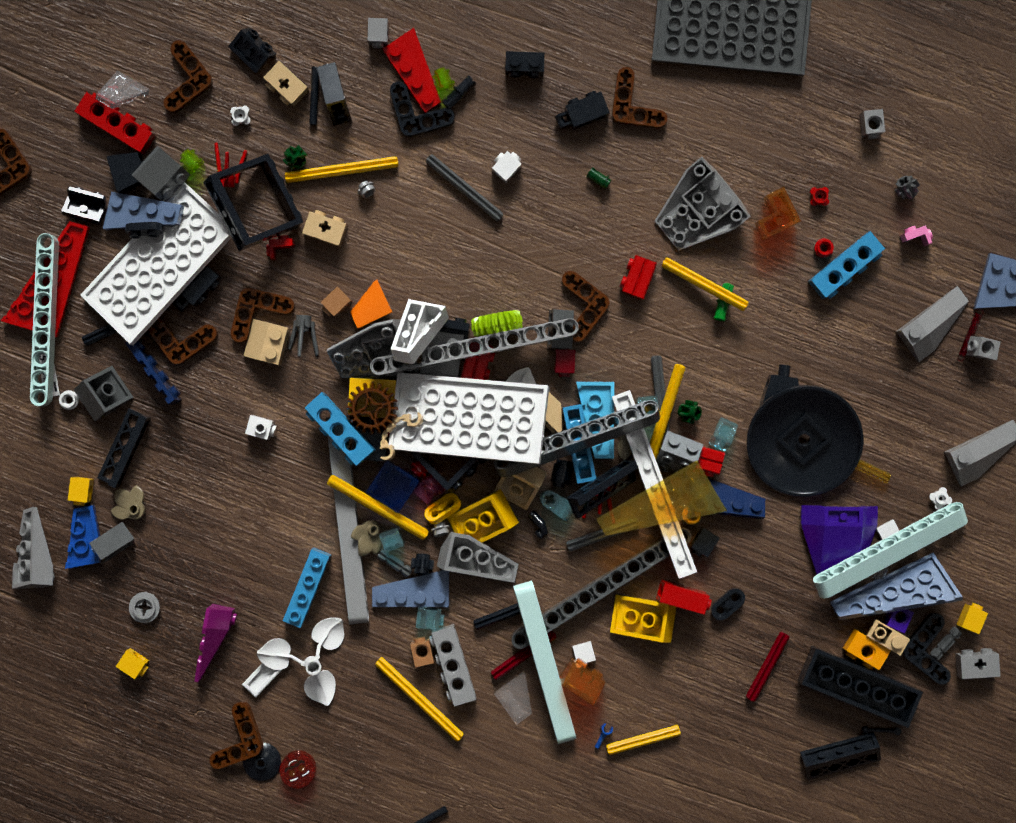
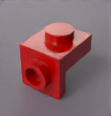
M280 235L278 239H270L269 244L266 245L267 256H270L271 260H276V249L295 248L294 239L289 238V235Z

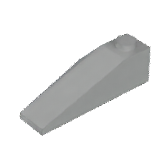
M956 286L898 329L896 333L916 360L920 362L935 351L969 301L959 287Z
M1014 420L1006 422L944 452L960 486L978 479L1016 443V423Z
M37 507L23 510L19 532L22 540L16 548L19 557L18 562L13 565L12 589L43 588L52 586L54 580L53 564Z
M450 532L441 546L437 567L445 571L515 583L519 565L472 536Z

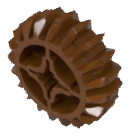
M371 382L370 388H368L367 383H363L364 390L357 386L356 390L359 393H350L355 397L354 400L347 399V402L352 403V406H346L347 410L352 409V413H348L347 417H354L350 423H358L355 427L356 430L363 426L362 433H366L367 428H370L369 433L372 435L374 428H376L379 434L381 433V426L386 430V423H393L390 417L397 418L396 414H392V410L397 411L399 408L393 407L392 404L398 401L397 399L391 401L390 398L394 396V393L392 392L387 395L386 393L389 388L385 387L382 391L381 383L378 384L377 388H375L374 382ZM370 392L381 394L386 401L375 402ZM365 394L366 405L357 410V402ZM370 402L372 403V405H382L381 407H377V410H375L376 412L374 414H372L371 411L363 412V410L367 409V406L370 407ZM388 407L386 417L383 421L379 422V410ZM358 415H370L374 425L363 422Z

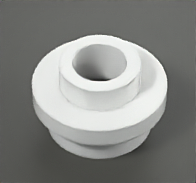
M64 391L59 397V403L64 409L71 410L78 405L79 397L74 391ZM69 396L72 398V403L70 404L66 401Z

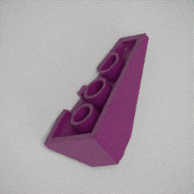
M212 604L206 608L202 627V634H205V636H203L199 647L202 656L199 655L194 682H199L202 679L232 625H235L237 620L235 608Z

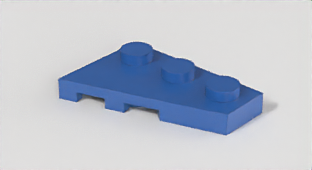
M95 505L73 509L71 537L65 569L100 563L89 545L91 541L100 536Z

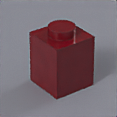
M556 349L555 373H559V377H570V374L575 373L576 350Z

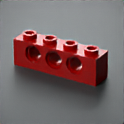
M86 92L74 112L144 155L156 137L151 132L153 129L145 123L139 125L135 122L136 118L128 113L125 115L119 112L120 108L111 102L109 105L102 102L104 98L95 92L92 95ZM103 107L104 113L101 116H96L97 109ZM115 118H120L118 126L112 125ZM131 128H136V135L130 137L129 130Z

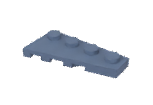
M111 192L103 229H125L126 224L138 222H159L163 226L180 225L184 206Z
M441 570L431 572L428 575L372 587V607H449V571Z

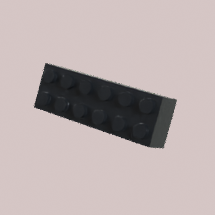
M811 646L797 680L804 686L907 728L911 724L923 694L918 688L815 646Z

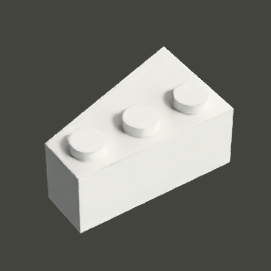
M408 299L391 346V352L395 361L409 364L415 363L449 319L446 306Z

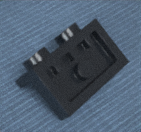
M252 28L241 29L228 46L255 73H259L267 61L276 55L272 46L264 42L259 37L258 32Z

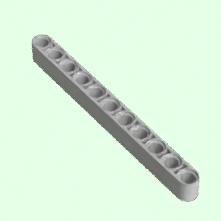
M568 318L427 347L421 354L423 361L420 364L404 363L401 368L394 367L393 355L378 357L371 361L370 369L375 375L383 376L568 338L577 333L579 325L576 320ZM572 323L575 326L574 332H566L564 325ZM549 326L554 327L556 330V334L553 337H549L545 333V329ZM530 330L535 331L537 334V338L533 341L528 340L526 337V333ZM511 334L518 337V342L514 345L509 344L507 341V337ZM491 338H496L499 341V346L495 349L488 346V341ZM472 342H477L480 345L478 352H471L469 350V345ZM453 346L461 348L459 356H452L450 354V349ZM434 350L442 352V357L439 360L431 358V353ZM379 361L385 365L382 372H376L374 369V365Z
M337 425L334 429L335 434L338 436L343 434V427ZM328 435L332 475L354 486L352 465L345 459L344 456L346 454L342 449L338 451L331 443L333 439ZM334 489L349 624L369 623L362 556L358 555V541L351 538L354 528L359 526L356 501Z

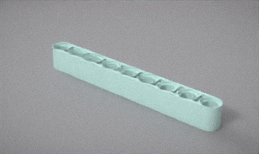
M47 233L39 235L36 243L30 401L35 406H47L52 402L59 241L55 236ZM47 238H50L52 243L50 247L46 248L44 242ZM49 257L51 263L48 267H45L43 262L45 258ZM48 276L50 283L45 287L43 279ZM44 296L49 298V303L46 306L42 304ZM44 315L48 317V323L46 325H42L41 318ZM45 334L48 340L43 345L40 342V338ZM42 354H45L47 358L44 364H41L39 361ZM41 373L46 376L44 383H40L38 379ZM41 392L45 395V400L42 403L38 401V395Z
M960 502L951 503L817 574L813 578V582L819 597L829 598L963 527L968 523L963 504Z
M531 580L513 586L557 743L561 744L577 739L533 582Z

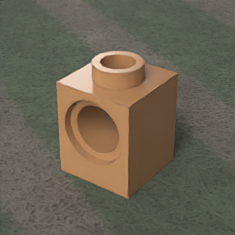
M336 287L321 302L324 305L321 309L329 317L331 315L337 317L352 301L339 287Z
M425 636L414 638V642H411L410 646L415 667L433 664L435 659L430 638L425 639ZM424 646L428 652L426 655H419L417 648Z

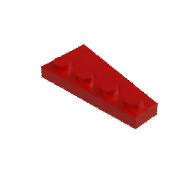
M412 28L382 50L424 113H427L441 104L415 29Z

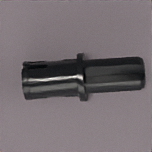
M468 75L457 87L454 86V90L442 100L443 105L451 109L461 98H465L464 95L476 85V82L472 81L473 79Z

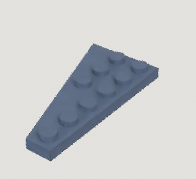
M989 253L973 309L1016 306V260Z
M931 553L831 601L830 604L839 620L963 601V597L935 554Z

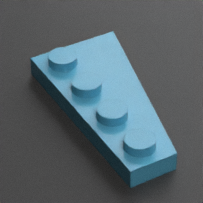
M576 382L585 422L614 413V403L612 400V396H614V382ZM599 431L592 432V434L599 433ZM614 439L592 446L594 458L614 459Z

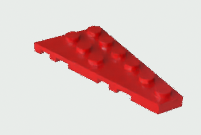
M69 221L57 238L59 241L55 337L59 336L90 229L88 226ZM49 257L45 258L43 262L45 267H48L51 263ZM35 272L22 289L17 300L10 306L11 308L8 313L1 319L2 322L33 330ZM48 276L43 279L45 287L50 283ZM44 296L42 299V304L46 306L49 303L48 296ZM46 315L41 318L42 325L48 323Z

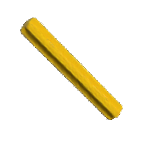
M675 725L606 745L608 754L613 755L680 736L681 732L679 726Z

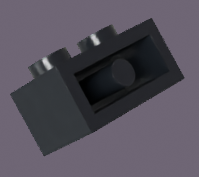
M506 51L505 75H509L512 78H519L521 76L540 78V76L544 75L545 52Z

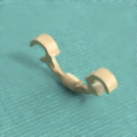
M419 412L417 413L418 421L416 423L411 422L412 416L409 413L393 419L392 424L388 423L387 429L382 433L380 449L389 448L390 454L387 457H380L381 459L389 461L395 456L394 446L389 445L386 440L388 432L391 433L396 427V423L401 420L407 422L409 427H419L423 422V416Z

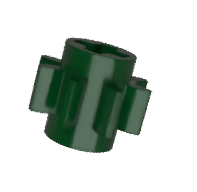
M299 145L296 148L290 146L284 152L285 158L283 162L291 170L294 168L301 169L307 163L305 157L308 154Z
M685 400V404H680L678 408V416L682 418L681 422L694 424L695 420H699L702 415V409L698 406V402Z

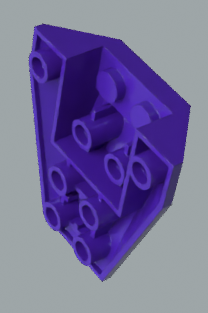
M801 505V527L816 575L870 547L877 528L878 506Z

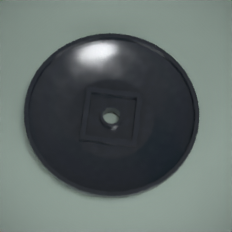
M794 386L772 395L757 409L748 427L746 439L747 452L750 463L757 475L773 489L792 496H815L838 487L855 470L863 451V429L853 407L839 394L819 386ZM803 434L809 436V440L805 443H801L798 440Z

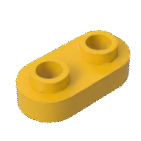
M454 493L444 495L427 507L425 518L431 524H439L459 510L461 506L460 499Z

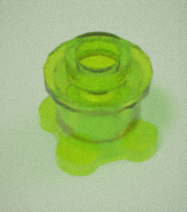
M445 67L435 70V74L432 76L437 83V92L455 85V81L449 75L450 70H445Z
M187 149L180 155V163H184L190 174L194 173L205 163L202 158L195 154L196 151L194 149L191 151Z

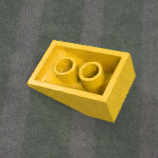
M501 489L447 518L455 533L470 535L481 543L511 529L519 523Z
M616 595L610 633L671 643L676 606L654 600Z

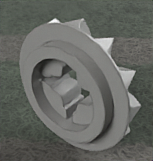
M141 592L131 599L129 612L136 621L148 623L158 616L160 610L159 600L154 594ZM146 599L147 606L152 608L147 609L144 615L143 609L137 606L143 605Z

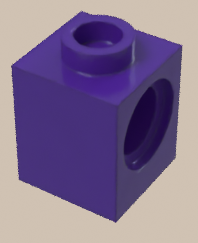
M909 609L901 610L903 617L899 621H896L895 615L900 611L888 612L883 623L905 633L914 612Z

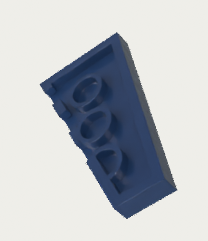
M140 340L134 345L126 342V345L138 362L145 364L144 370L147 375L153 380L156 379L155 386L158 391L167 395L165 401L168 404L180 402L181 398L179 395L181 393L174 385L171 386L169 384L167 374L163 370L159 371L156 367L157 361L152 355L148 356L144 351L146 349L144 344Z
M692 473L689 479L688 511L756 519L765 518L764 498Z

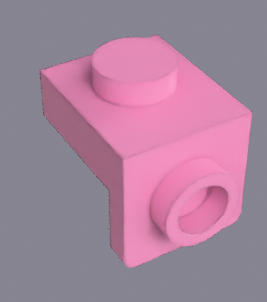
M926 225L918 229L912 226L904 230L905 234L900 235L902 243L920 236L924 246L932 244L933 235Z

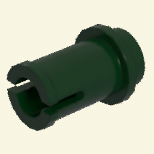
M593 167L586 176L587 179L599 185L600 189L604 188L605 190L612 181L609 179L610 176L606 177Z

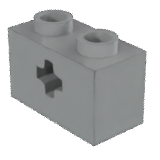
M991 648L980 649L981 652L965 649L961 650L962 653H955L957 676L961 679L1000 677L999 653L992 651Z

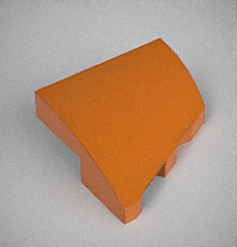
M378 280L372 283L350 311L358 329L393 313Z

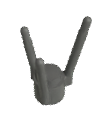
M296 315V320L293 322L288 349L291 350L296 331H299L298 357H301L303 333L309 332V328L315 355H319L314 328L315 322L311 321L312 316Z

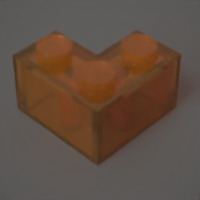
M784 187L763 198L771 215L757 221L755 226L762 240H765L801 221Z

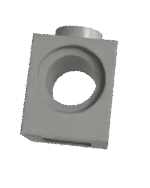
M368 18V44L372 45V48H384V46L388 45V19Z
M883 109L863 111L860 114L862 137L878 139L880 135L885 133ZM869 121L876 123L877 127L875 130L869 127Z
M970 336L966 355L985 360H997L1001 341Z

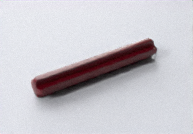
M553 630L547 633L549 642L557 638ZM530 645L492 670V677L495 680L500 679L531 657Z
M780 632L747 692L746 698L750 701L755 702L787 644L790 636L786 633Z

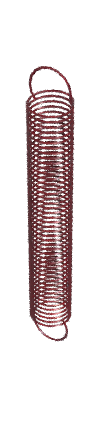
M975 313L976 319L974 315L971 327H969L968 333L965 336L964 347L962 344L961 352H959L960 356L962 354L964 359L966 357V345H968L972 333L975 334V328L977 329L976 321L978 326L980 322L979 316L980 319L982 316Z

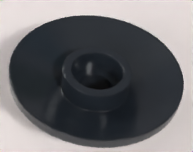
M263 742L264 748L260 754L243 760L245 772L251 778L258 781H266L273 778L281 767L279 751L273 745ZM253 744L252 746H250V749H254L256 752V748H258V745ZM263 760L264 766H259L258 761Z

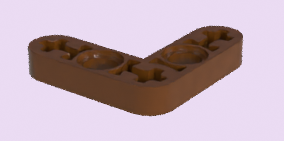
M181 40L173 42L170 49L172 55L190 78L165 97L164 106L171 113H177L209 89L213 83L211 75L188 45ZM184 46L182 50L187 55V57L184 58L179 52L175 53L177 52L176 47ZM188 61H196L197 66L194 70L187 69ZM201 76H203L204 78L208 77L206 79L207 83L205 85L203 83H200L198 85L200 89L197 91L196 87L192 84V82H195V84L197 85L201 81ZM186 87H192V96L185 97L183 90ZM178 93L185 100L184 102H182L179 99V97L177 96ZM171 99H172L173 101H176L177 99H179V100L176 102V105H177V106H176L175 108L172 107V106L169 107V105H170V102H169V101H170Z
M629 67L621 68L616 78L612 108L613 120L619 124L657 129L664 127L668 120L664 111L631 106L635 77L634 71ZM628 72L631 78L627 79L626 86H619V84L623 85L624 80L620 75ZM619 91H627L629 97L626 100H620L618 98ZM616 102L621 105L628 104L627 107L623 106V113L626 116H623L622 119L615 115V112H619L620 105H616ZM636 112L644 113V121H636L634 114ZM648 113H652L650 117L653 118L659 114L664 121L656 124V120L650 119V123H647Z
M0 128V133L5 134L3 136L4 141L8 143L4 145L0 141V154L8 167L0 171V195L29 177L32 168L9 132ZM14 148L16 150L14 158L7 157L8 149ZM20 165L26 166V168L24 169V171H25L24 174L21 173V172H18V173L15 174V176H14V175L10 172V171L12 170L13 172L16 173L17 171L20 170V168H19ZM3 175L10 176L11 181L8 185L2 184L1 178Z
M567 271L562 276V284L588 304L576 320L577 323L581 321L584 326L589 327L587 331L583 328L581 338L579 336L577 338L573 337V341L580 342L607 310L610 301L605 294L574 271ZM574 275L573 280L578 283L579 280L583 282L578 286L577 291L573 289L576 285L573 283L568 285L566 283V276ZM582 286H588L591 289L589 296L584 297L581 295L580 289ZM604 298L605 307H599L597 310L600 312L599 315L594 310L589 309L590 306L596 307V299ZM586 313L594 315L593 323L589 324L584 321Z
M243 289L239 295L232 324V339L239 343L245 342L248 339L256 307L282 314H290L295 309L294 301L286 296L257 289ZM251 291V295L258 297V293H261L258 305L255 304L257 301L253 299L246 302L247 299L244 298V294H248ZM265 296H271L273 303L266 307L263 305L262 299ZM276 298H280L278 302L281 303L289 300L288 304L291 305V308H287L284 311V307L277 305V309H274L277 302ZM242 310H247L250 314L249 319L246 321H242L239 317V313ZM237 322L248 324L247 328L243 326L242 332L245 333V336L240 337V339L235 335V332L240 330V325H237Z
M161 317L156 320L160 322L158 327L160 330L165 328L166 331L156 336L159 333L156 328L150 327L148 329L162 351L174 364L184 363L215 341L218 336L216 327L204 325L179 342ZM206 329L213 330V332L211 333L212 338L207 336L204 339H202L205 341L204 344L202 343L201 339L197 337L198 334L201 337L205 335ZM164 335H169L172 339L168 346L163 345L161 342ZM191 339L198 341V348L195 350H191L188 347V342ZM184 345V348H185L190 354L187 355V353L184 352V353L180 356V357H181V360H179V359H175V360H174V358H173V357L175 356V353H174V352H175V351H176V352H181V351H183L184 349H183L181 346Z
M238 702L232 707V715L242 742L213 753L209 761L214 769H221L254 757L263 751V741L252 709L247 702ZM240 707L245 708L243 714L238 713ZM249 717V720H245L243 722L240 721L241 719ZM246 723L252 726L250 734H246L243 730V726ZM253 735H255V738H253L252 740L250 739V740L247 741V738L252 737ZM253 744L258 745V748H256V752L254 749H250V746H252ZM234 748H238L241 751L239 759L234 758L232 755ZM227 755L228 759L221 761V764L219 762L216 763L215 759Z

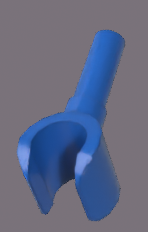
M606 723L601 725V734L595 745L597 749L601 746L606 735H610L613 732L612 726L608 732L604 731Z

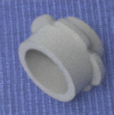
M362 182L358 186L357 193L362 198L370 197L375 192L374 183Z
M440 522L439 524H434L431 532L434 533V537L445 536L449 534L448 528L450 526L445 525V522Z

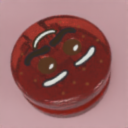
M292 751L281 762L279 769L280 777L291 788H303L313 780L316 773V762L306 751Z

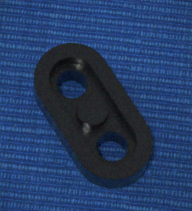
M159 222L128 223L125 225V234L133 239H139L141 236L156 238L163 234V224Z
M731 588L717 599L711 606L713 617L717 620H725L740 608L745 602L743 591L738 588ZM733 594L738 595V598L735 601L731 599ZM720 606L723 607L722 613L717 612V608Z

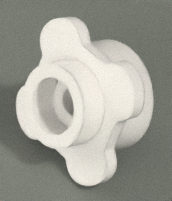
M247 106L231 108L230 113L233 118L231 122L234 126L243 123L248 125L251 119L248 116L249 108Z
M944 487L939 488V491L931 493L929 496L937 510L943 508L946 504L952 503V498L948 496L947 489Z

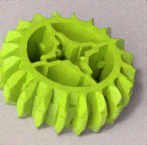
M518 310L498 312L473 318L471 320V329L475 337L522 328L523 320Z

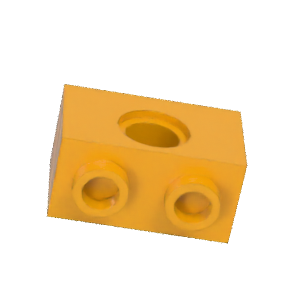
M853 629L843 646V649L847 651V656L855 661L857 658L863 660L862 665L871 670L874 667L880 670L891 652L890 649L856 629ZM869 646V653L862 655V649Z

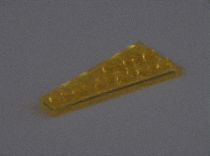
M696 460L603 514L596 520L605 535L608 536L727 510Z

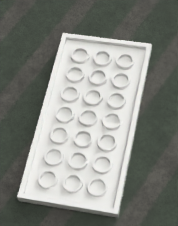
M185 182L167 201L184 206L180 225L163 226V234L156 238L141 236L139 239L132 238L81 294L131 345H134L232 238L220 214Z
M398 373L394 397L398 402L394 403L393 407H398L399 409L397 411L393 410L392 414L402 417L403 414L409 413L412 416L411 422L416 423L418 421L417 413L419 412L423 416V422L419 427H409L407 422L402 420L396 423V427L389 436V445H393L394 449L399 451L540 464L549 386Z

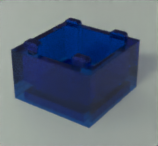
M389 460L385 462L366 493L399 513L420 480Z

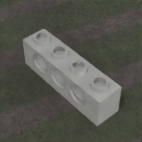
M451 624L432 630V636H429L432 647L437 649L438 654L435 655L438 666L441 665L443 669L441 678L443 684L447 683L449 691H446L449 702H453L455 707L476 700V693L455 625ZM443 643H450L452 649L449 652H445L442 650L441 645ZM455 661L458 667L455 670H450L447 667V663ZM459 679L463 682V686L455 688L452 684L453 681Z

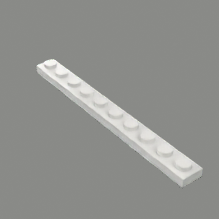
M630 390L612 396L616 411L635 405ZM642 428L625 434L634 460L639 467L641 479L678 579L696 573V567L645 429Z

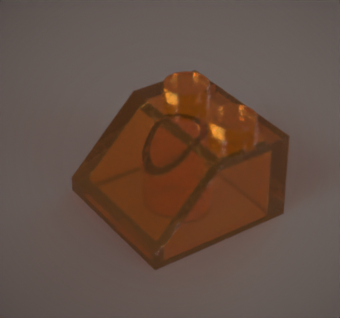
M572 657L560 674L561 684L594 706L605 684V680L602 677L603 674L595 668L593 670L588 668V664L582 659L578 658L576 660Z

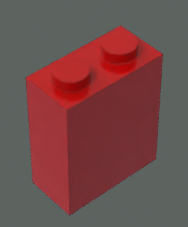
M662 579L656 598L661 603L704 615L706 610L709 611L712 601L709 599L710 596L704 591Z

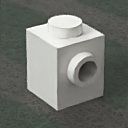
M508 151L505 154L500 153L494 160L496 164L492 167V171L507 183L521 168V158L514 152L511 154Z
M250 415L245 434L270 440V437H274L277 426L274 425L275 421Z

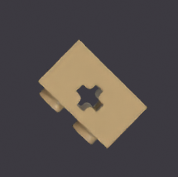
M280 61L263 77L267 82L265 86L273 93L276 90L281 95L279 99L287 106L291 104L295 107L309 92L308 87ZM283 82L289 85L287 89L281 85Z
M315 210V213L309 211L302 234L341 247L348 227L344 223V219L336 216L333 219L325 217L326 213ZM328 223L330 230L324 232L321 226H325Z

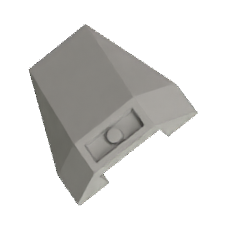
M700 157L686 169L655 219V222L678 250H682L734 230L751 216L740 198L717 170L703 157Z
M401 319L375 323L329 347L327 353L340 377L397 379L398 373L419 374V368L378 376L370 369L373 359L392 355L391 346ZM381 361L374 365L376 372H382L385 368L384 363ZM393 361L395 368H401L404 362Z

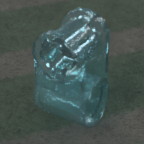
M551 490L541 493V504L568 522L573 514L568 500ZM552 494L551 498L553 499V502H548L546 504V499H544L545 496H550Z

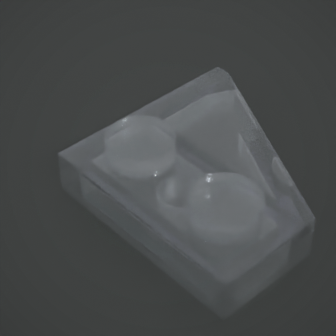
M117 70L96 94V100L114 109L123 103L134 101V98L140 95L147 96L149 89Z
M523 671L494 692V695L516 725L532 714L526 674Z

